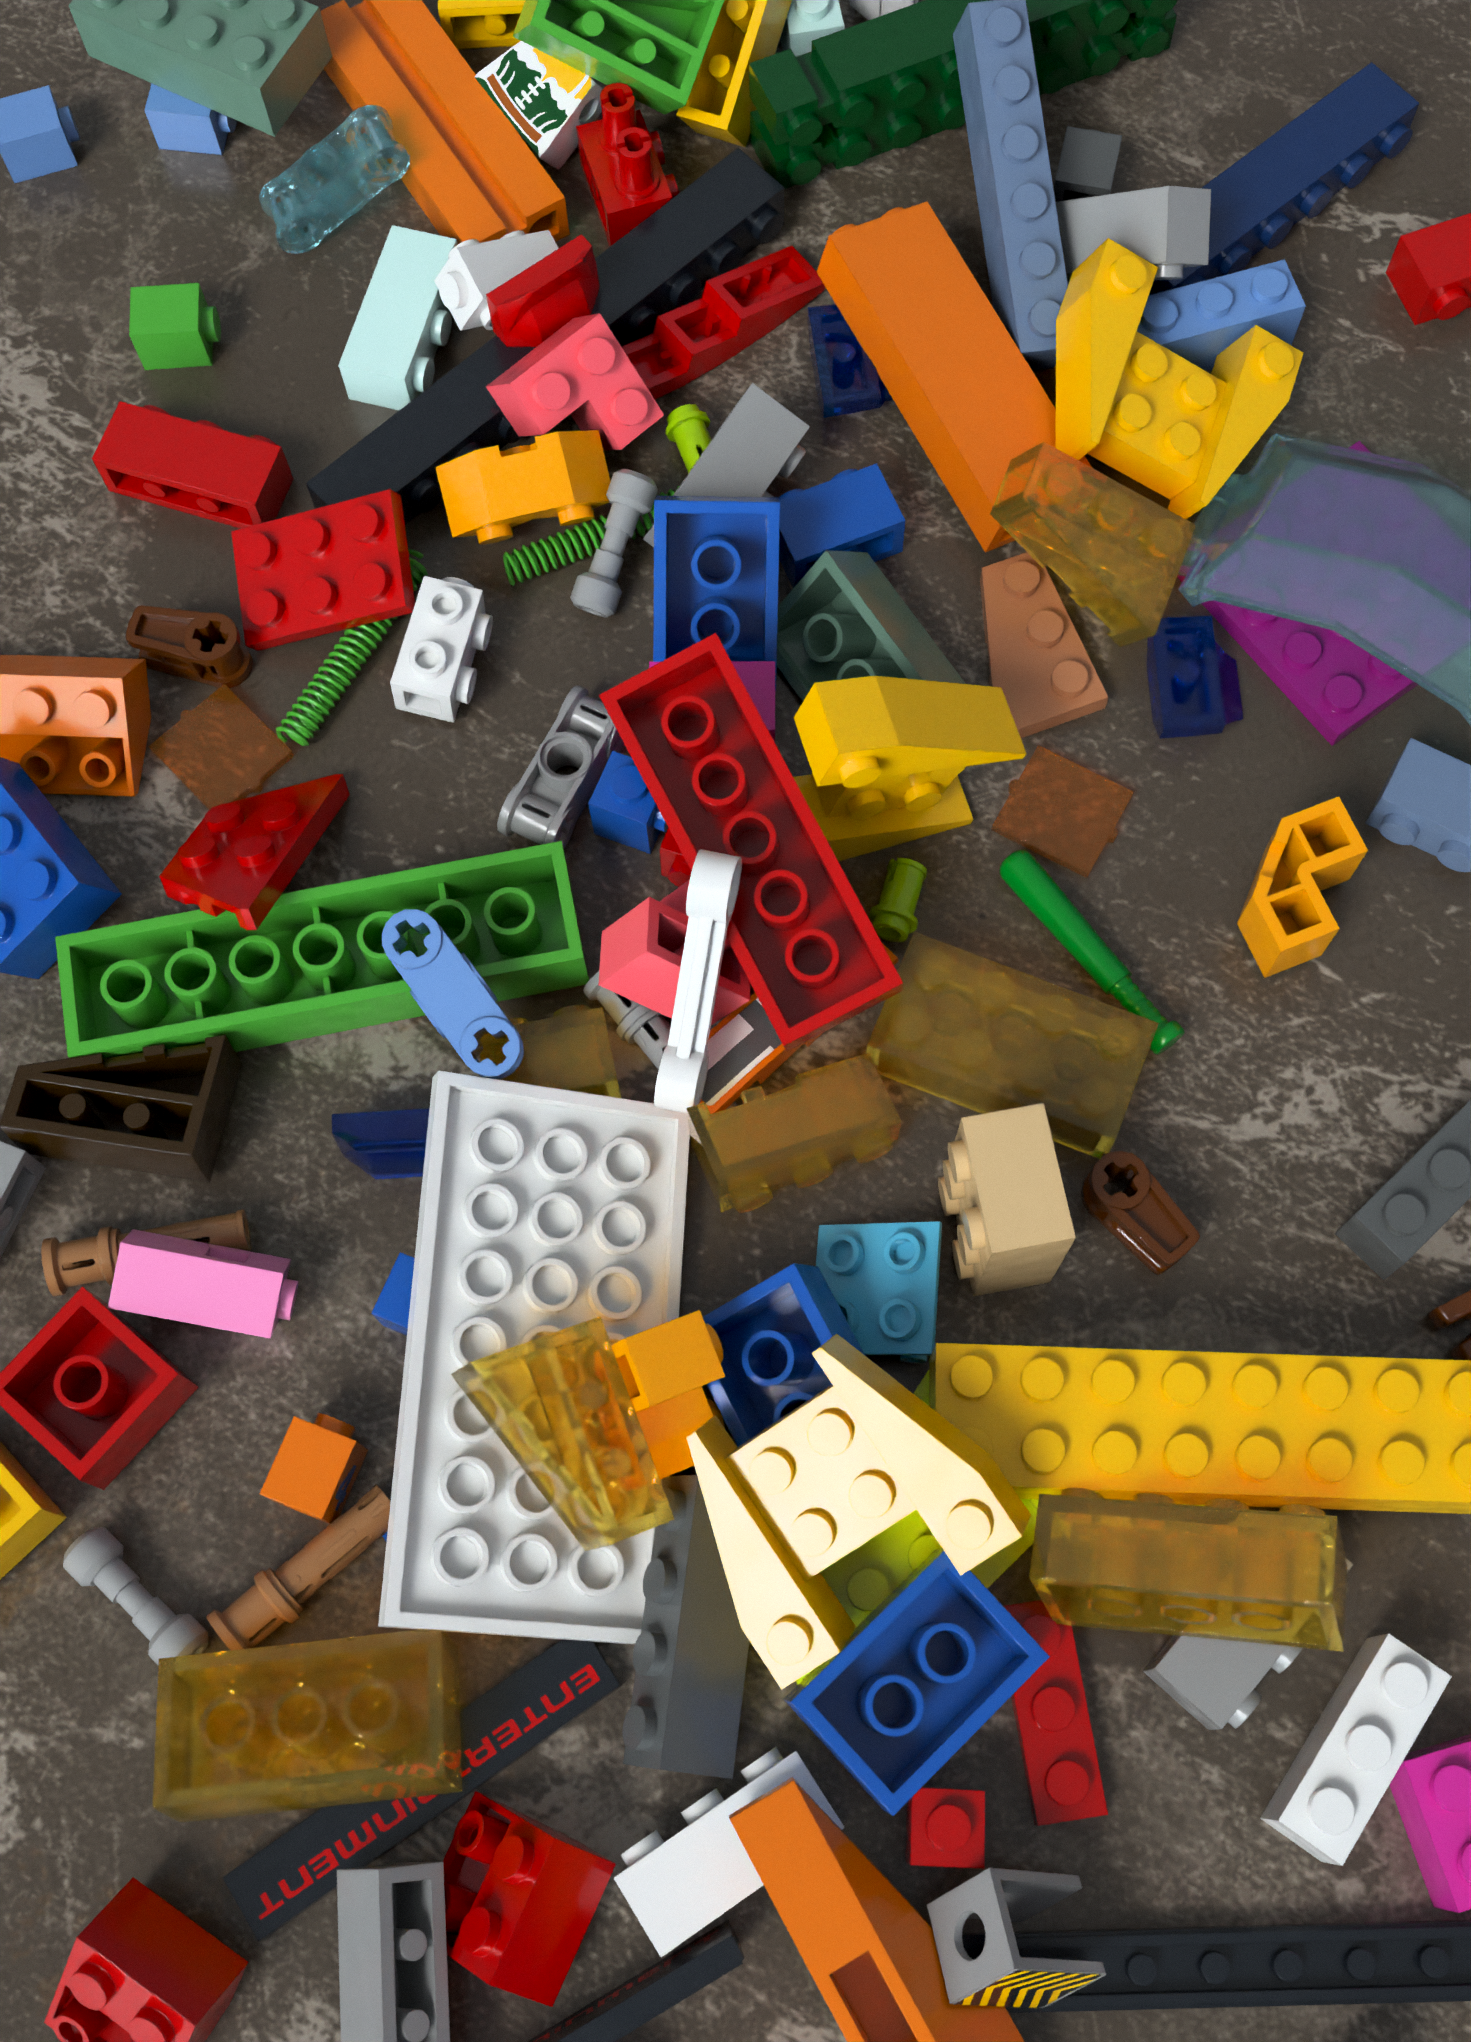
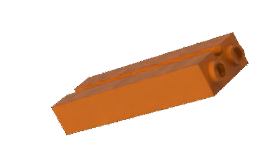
M342 0L320 11L332 58L324 70L441 236L457 239V243L460 244L470 239H476L479 243L498 240L508 233L519 230L525 234L549 230L555 242L570 235L564 195L511 122L475 79L476 74L422 0H362L361 3L351 8L345 0Z
M928 201L906 209L903 207L893 208L880 218L857 226L855 224H847L829 235L817 274L985 553L1023 538L1030 528L1041 524L1043 529L1081 514L1101 481L1085 456L1063 473L1055 469L1056 408Z

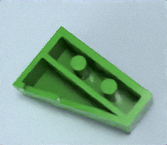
M525 0L513 37L606 85L612 83L627 84L633 91L635 100L665 115L686 106L724 0Z

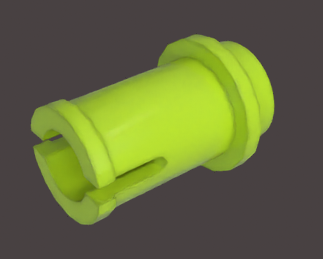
M687 404L674 409L666 419L668 423L665 430L669 441L676 442L688 473L712 440L707 430L710 419L707 413L700 411L699 407L695 404Z
M897 858V861L891 859L888 862V871L879 903L870 909L868 917L873 923L872 925L878 937L892 942H903L907 940L909 933L914 932L918 926V920L914 913L923 881L927 876V869L917 861L908 858Z

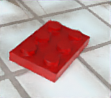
M391 489L231 531L245 646L257 651L413 612L415 597L401 495Z

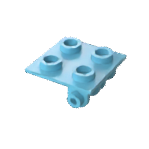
M940 1221L819 1225L816 1266L822 1272L865 1355H900V1360L904 1362L925 1363L927 1362V1355L932 1354L935 1346L942 1223Z

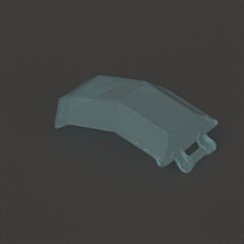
M1279 433L1272 435L1250 472L1244 475L1232 473L1209 504L1201 510L1187 535L1176 540L1167 555L1169 567L1175 573L1186 576L1178 590L1192 607L1207 601H1218L1334 630L1456 708L1471 726V494L1424 464Z

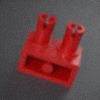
M612 83L601 91L600 100L603 119L576 126L581 167L609 246H612L679 194L674 175L672 173L664 175L661 165L665 164V157L657 130L648 132L641 110H635L633 91L627 84Z

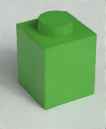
M199 283L131 287L129 336L145 370L212 366L213 342L221 340L220 318L216 306L207 305Z

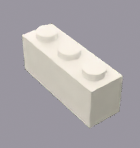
M1389 1633L1367 1638L1260 1819L1319 1861L1343 1866L1452 1676Z
M774 1747L741 1770L748 1784L729 1798L724 1800L718 1789H714L681 1812L688 1826L666 1842L663 1841L658 1831L655 1830L621 1854L628 1868L614 1877V1880L660 1957L666 1955L764 1885L729 1819L730 1814L793 1777L841 1830L845 1828L796 1751L783 1759L777 1747Z

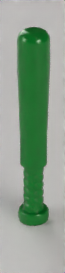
M1016 850L1003 860L999 868L1001 878L1086 970L1105 994H1112L1120 1002L1121 1006L1127 1010V1013L1134 1018V1021L1141 1026V1029L1148 1034L1150 1039L1147 1041V1045L1150 1050L1159 1055L1174 1045L1184 1035L1183 1027L1175 1020L1167 1021L1160 1014V1011L1153 1006V1003L1146 998V995L1139 990L1140 988L1130 978L1132 973L1108 947L1032 854L1027 850Z

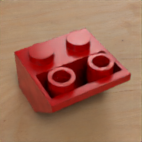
M475 1791L464 1816L456 1826L453 1840L442 1861L444 1862L447 1955L488 1985L553 2007L616 1863L574 1838L485 1794Z
M133 1877L76 1937L44 2023L54 2030L60 2042H205L228 2008L248 1965V1961Z

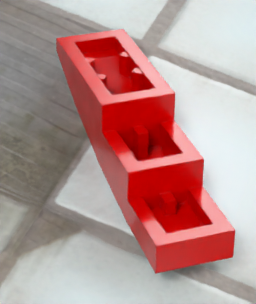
M791 245L707 280L702 298L658 316L653 334L624 345L622 349L656 400L731 359L774 330L821 294L825 289V285L817 271Z

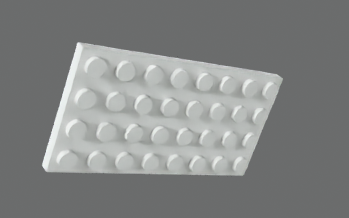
M438 1071L433 1076L378 1627L620 1644L636 1643L637 1638L641 1634L646 1599L643 1593V1577L648 1564L651 1562L655 1533L652 1516L653 1505L660 1492L662 1479L633 1489L631 1487L607 1422L606 1403L619 1397L617 1378L611 1379L604 1371L603 1349L624 1338L679 1318L691 1114L655 1107L654 1103L452 1072Z

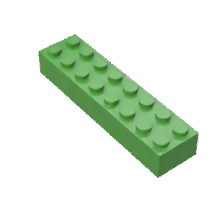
M562 841L283 893L257 930L241 928L236 914L225 910L215 917L198 909L56 936L68 1057L73 1058L102 1053L104 1058L143 1053V1047L164 1044L166 1049L204 1044L205 1038L222 1035L227 1036L234 1051L238 1052L425 1016V1013L411 995L410 987L389 960L382 947V931L386 922L394 914L404 909L421 910L437 921L459 952H464L497 997L498 1000L496 1002L586 985L589 981V975ZM414 928L407 930L403 934L407 945L400 951L401 954L410 950L417 957L422 956L428 950L423 940L430 934V930L424 934H419Z

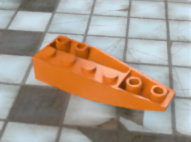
M0 655V757L19 763L42 793L135 797L139 792L151 723L146 659Z
M793 1777L729 1815L735 1831L847 2042H1024L1005 2007L954 2005L949 2003L932 1926Z

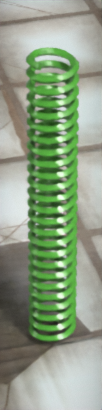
M669 489L667 495L661 492L659 496H673L676 491ZM653 503V506H652V509H651V514H652L653 521H654V503ZM646 513L642 517L646 529L649 531L652 523L648 513ZM600 515L598 521L591 519L590 525L583 522L581 528L574 525L573 531L566 528L564 535L557 532L555 538L548 535L547 541L540 538L538 545L535 542H531L529 548L522 545L521 551L514 548L512 555L509 552H505L503 561L510 585H515L511 566L518 581L521 583L524 581L519 561L527 578L532 580L533 575L528 558L536 575H541L542 572L536 553L545 572L549 573L550 571L545 551L550 558L553 568L558 570L559 565L553 546L562 565L567 566L568 563L562 543L570 561L575 563L576 557L570 539L580 559L584 560L585 555L579 536L584 543L587 554L592 556L593 550L587 531L594 543L595 549H600L601 545L596 529L603 541L606 532L604 524L607 518ZM639 518L636 528L639 535L644 537L645 531ZM635 531L631 538L633 540H635L637 537Z
M408 549L409 554L419 559L423 557L422 553ZM409 557L411 574L413 575V589L417 591V584H422V577L428 576V573L421 563ZM397 617L357 626L359 630H356L355 627L345 630V637H340V644L334 646V651L328 654L329 659L323 661L324 666L318 668L319 674L313 675L314 681L308 682V689H303V696L297 698L298 704L292 705V711L286 713L287 719L281 720L282 726L276 727L277 737L283 744L287 742V739L281 731L285 732L298 744L309 746L307 738H314L312 730H320L317 723H325L323 716H330L328 708H335L334 701L341 700L339 693H346L344 686H351L350 679L356 678L354 671L362 670L360 664L367 663L365 657L372 656L370 649H377L376 642H382L381 635L387 634L386 627H392L391 620H397ZM313 686H316L320 691L315 690ZM297 708L301 709L303 713L298 712ZM292 716H295L299 721L294 720ZM286 724H290L294 729L289 728Z

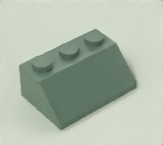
M826 550L778 606L777 667L802 701H804L815 682L867 676L966 684L867 552Z

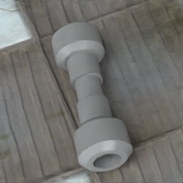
M621 469L613 473L606 493L612 505L604 526L606 532L600 549H596L589 572L577 576L570 596L575 607L604 618L615 614L622 595L620 586L616 582L624 562L622 556L628 539L633 536L639 516L651 512L658 492L654 480L648 476L629 469Z
M96 1527L87 1530L65 1552L63 1568L80 1586L96 1585L112 1603H119L133 1618L132 1623L150 1641L149 1657L166 1674H179L186 1670L200 1657L208 1646L209 1632L191 1614L176 1615L158 1596L153 1597L139 1583L140 1578L122 1560L124 1546L106 1527Z

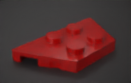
M334 774L212 807L159 875L167 897L183 904L198 905L200 911L215 917L225 910L236 914L241 928L257 930L349 797L350 793L344 775Z

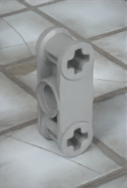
M576 685L566 696L557 719L544 741L540 744L537 753L521 780L512 788L502 806L497 823L499 833L507 837L516 833L540 845L562 841L563 848L566 847L578 818L596 788L611 752L619 753L624 746V742L603 702L590 697L587 688ZM563 766L578 768V771L570 775L555 773L557 769Z

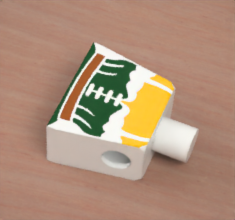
M522 41L499 56L475 76V79L535 154L557 170L565 164L578 146L576 126L594 122L602 112L600 93L605 88L602 82Z

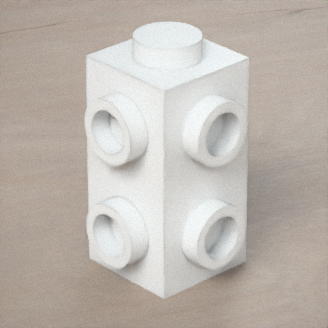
M519 230L508 233L498 240L479 243L476 239H470L456 245L449 252L448 261L434 281L439 289L442 302L450 310L460 331L484 326L486 330H493L486 294L559 249L549 230L529 234Z
M428 576L423 577L390 681L396 709L454 723L460 702L470 703L477 677V669L471 667L476 649L486 650L493 625V616L485 613L483 590L477 589L469 582L455 577H446L442 580Z

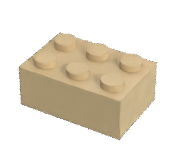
M1044 1103L961 1118L955 1141L948 1142L949 1159L943 1160L944 1176L938 1177L939 1194L945 1216L956 1215L958 1224V1240H952V1252L958 1278L960 1280L970 1278L973 1297L1051 1282L1076 1236Z

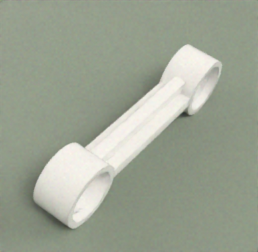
M700 849L695 858L686 900V914L689 918L668 1044L665 1047L656 1080L655 1107L695 1115L698 1111L708 1071L709 1051L707 1046L728 923L734 911L740 885L741 857Z

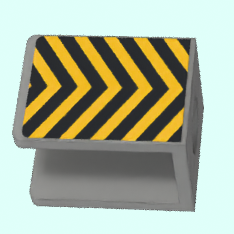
M988 1868L927 1904L949 2003L954 2005L1042 2008L1104 1977L1106 1972L1103 1962L1020 1957L1011 1923L1025 1921L1082 1889L1079 1876ZM967 1918L981 1919L985 1928L983 1951L974 1960L968 1956L963 1946L962 1932Z

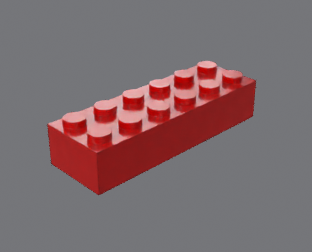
M716 633L599 695L690 870L692 871L695 858L700 849L742 858L740 885L734 911L728 923L726 938L786 1051L805 1043L903 991V981Z

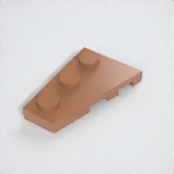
M1037 549L982 567L980 587L985 643H987L989 686L1002 687L1020 737L1024 738L1105 709L1109 697Z

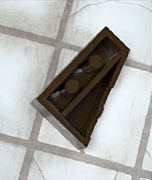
M222 1035L205 1038L204 1044L166 1049L164 1044L143 1047V1053L104 1058L102 1053L19 1065L0 1121V1128L19 1149L31 1155L210 1182L242 1063L227 1036Z

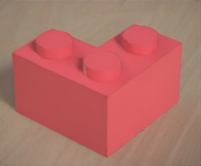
M600 313L573 318L486 386L519 437L544 435L571 414L581 431H599L603 451L622 450L664 416V413Z
M690 880L661 901L648 897L604 929L601 935L598 985L671 1019L689 918L686 914V900ZM727 938L724 946L711 1025L750 1001V982Z

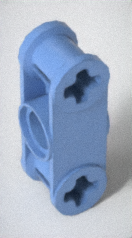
M404 909L394 914L386 922L382 931V947L389 960L410 987L411 995L441 1036L444 1039H448L464 1063L479 1076L491 1079H503L512 1075L522 1063L524 1043L518 1031L496 1003L497 997L464 952H459L442 927L428 913L418 909ZM411 928H414L419 934H424L430 930V934L423 940L428 950L422 956L417 957L410 950L402 954L400 952L407 945L403 934ZM487 1033H490L496 1039H500L505 1035L509 1039L502 1047L506 1059L498 1065L489 1058L481 1062L477 1058V1055L484 1049L479 1039Z

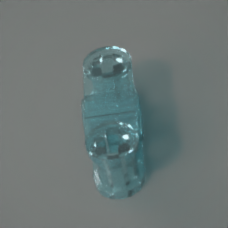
M367 105L353 111L341 125L318 144L308 148L300 159L278 177L267 182L261 189L259 203L266 215L273 218L277 227L275 231L276 240L283 251L290 254H300L315 248L331 231L350 216L358 213L367 202L388 185L402 178L408 171L410 156L404 145L395 140L392 134L393 121L385 108L379 105ZM361 127H364L367 133L362 134ZM391 158L392 163L389 164L387 159ZM278 196L281 199V202L277 203L276 200ZM307 226L308 231L305 233L303 228Z

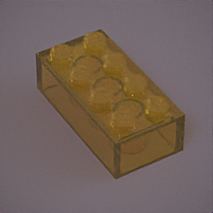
M914 932L897 971L903 981V991L886 999L867 1044L864 1069L981 1114L1044 1103L1054 1142L1098 1159L1108 1154L1117 1138L1159 1023Z
M1066 1488L1061 1491V1495L1039 1494L1029 1578L1052 1620L1057 1624L1344 1652L1347 1562L1337 1516L1325 1515L1323 1510L1304 1504L1284 1505L1280 1508L1279 1512L1250 1510L1249 1506L1243 1502L1224 1498L1211 1499L1205 1502V1506L1176 1504L1172 1498L1155 1493L1136 1494L1132 1497V1501L1104 1499L1102 1494L1085 1488Z
M420 1629L159 1659L153 1808L178 1822L462 1792L458 1646L443 1630Z

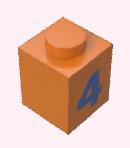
M318 1413L314 1424L294 1416L259 1494L278 1504L331 1524L341 1515L368 1449L352 1439L356 1428L348 1423L322 1413Z

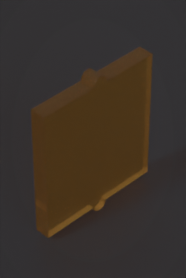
M225 684L192 711H182L180 714L181 720L148 746L151 752L208 810L220 804L244 799L251 792L260 793L263 789L262 783L294 757L292 750Z
M1038 745L1019 780L1014 779L1010 781L1008 788L1010 795L994 821L991 830L1088 878L1106 843H1113L1116 840L1118 831L1115 827L1134 792Z

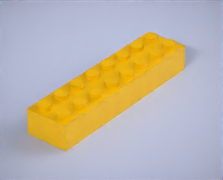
M935 1343L929 1359V1406L991 1455L1020 1499L1471 1514V1360Z

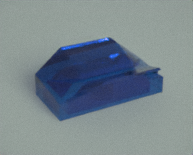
M837 305L808 307L807 322L810 354L819 408L823 418L881 408L884 402L893 400L877 374L875 365L859 344Z
M1212 616L1151 618L1147 630V676L1152 721L1159 738L1219 734L1223 732L1225 725L1244 719L1237 662L1226 654L1215 641Z
M429 1109L332 1114V1134L343 1156L373 1178L423 1177Z

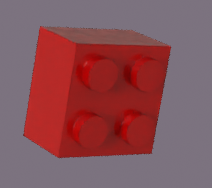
M82 1286L0 1372V1406L75 1477L82 1482L105 1490L199 1387L114 1309L108 1308V1304Z

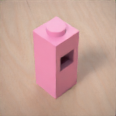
M133 1229L120 1242L108 1308L271 1338L279 1319L289 1321L291 1319L297 1295L298 1281L287 1279L291 1259Z

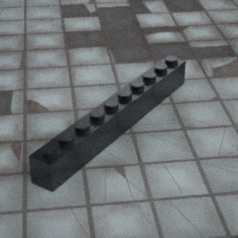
M735 149L595 258L600 289L591 315L598 313L602 315L621 347L653 334L658 316L693 302L700 291L705 288L707 280L734 270L741 259L759 244H766L775 238L784 225V187L741 149ZM497 335L310 479L306 486L315 509L388 489L401 495L405 524L419 513L433 509L442 499L435 467L474 450L498 445L500 450L508 443L517 442L523 437L518 436L486 386L536 347H506Z

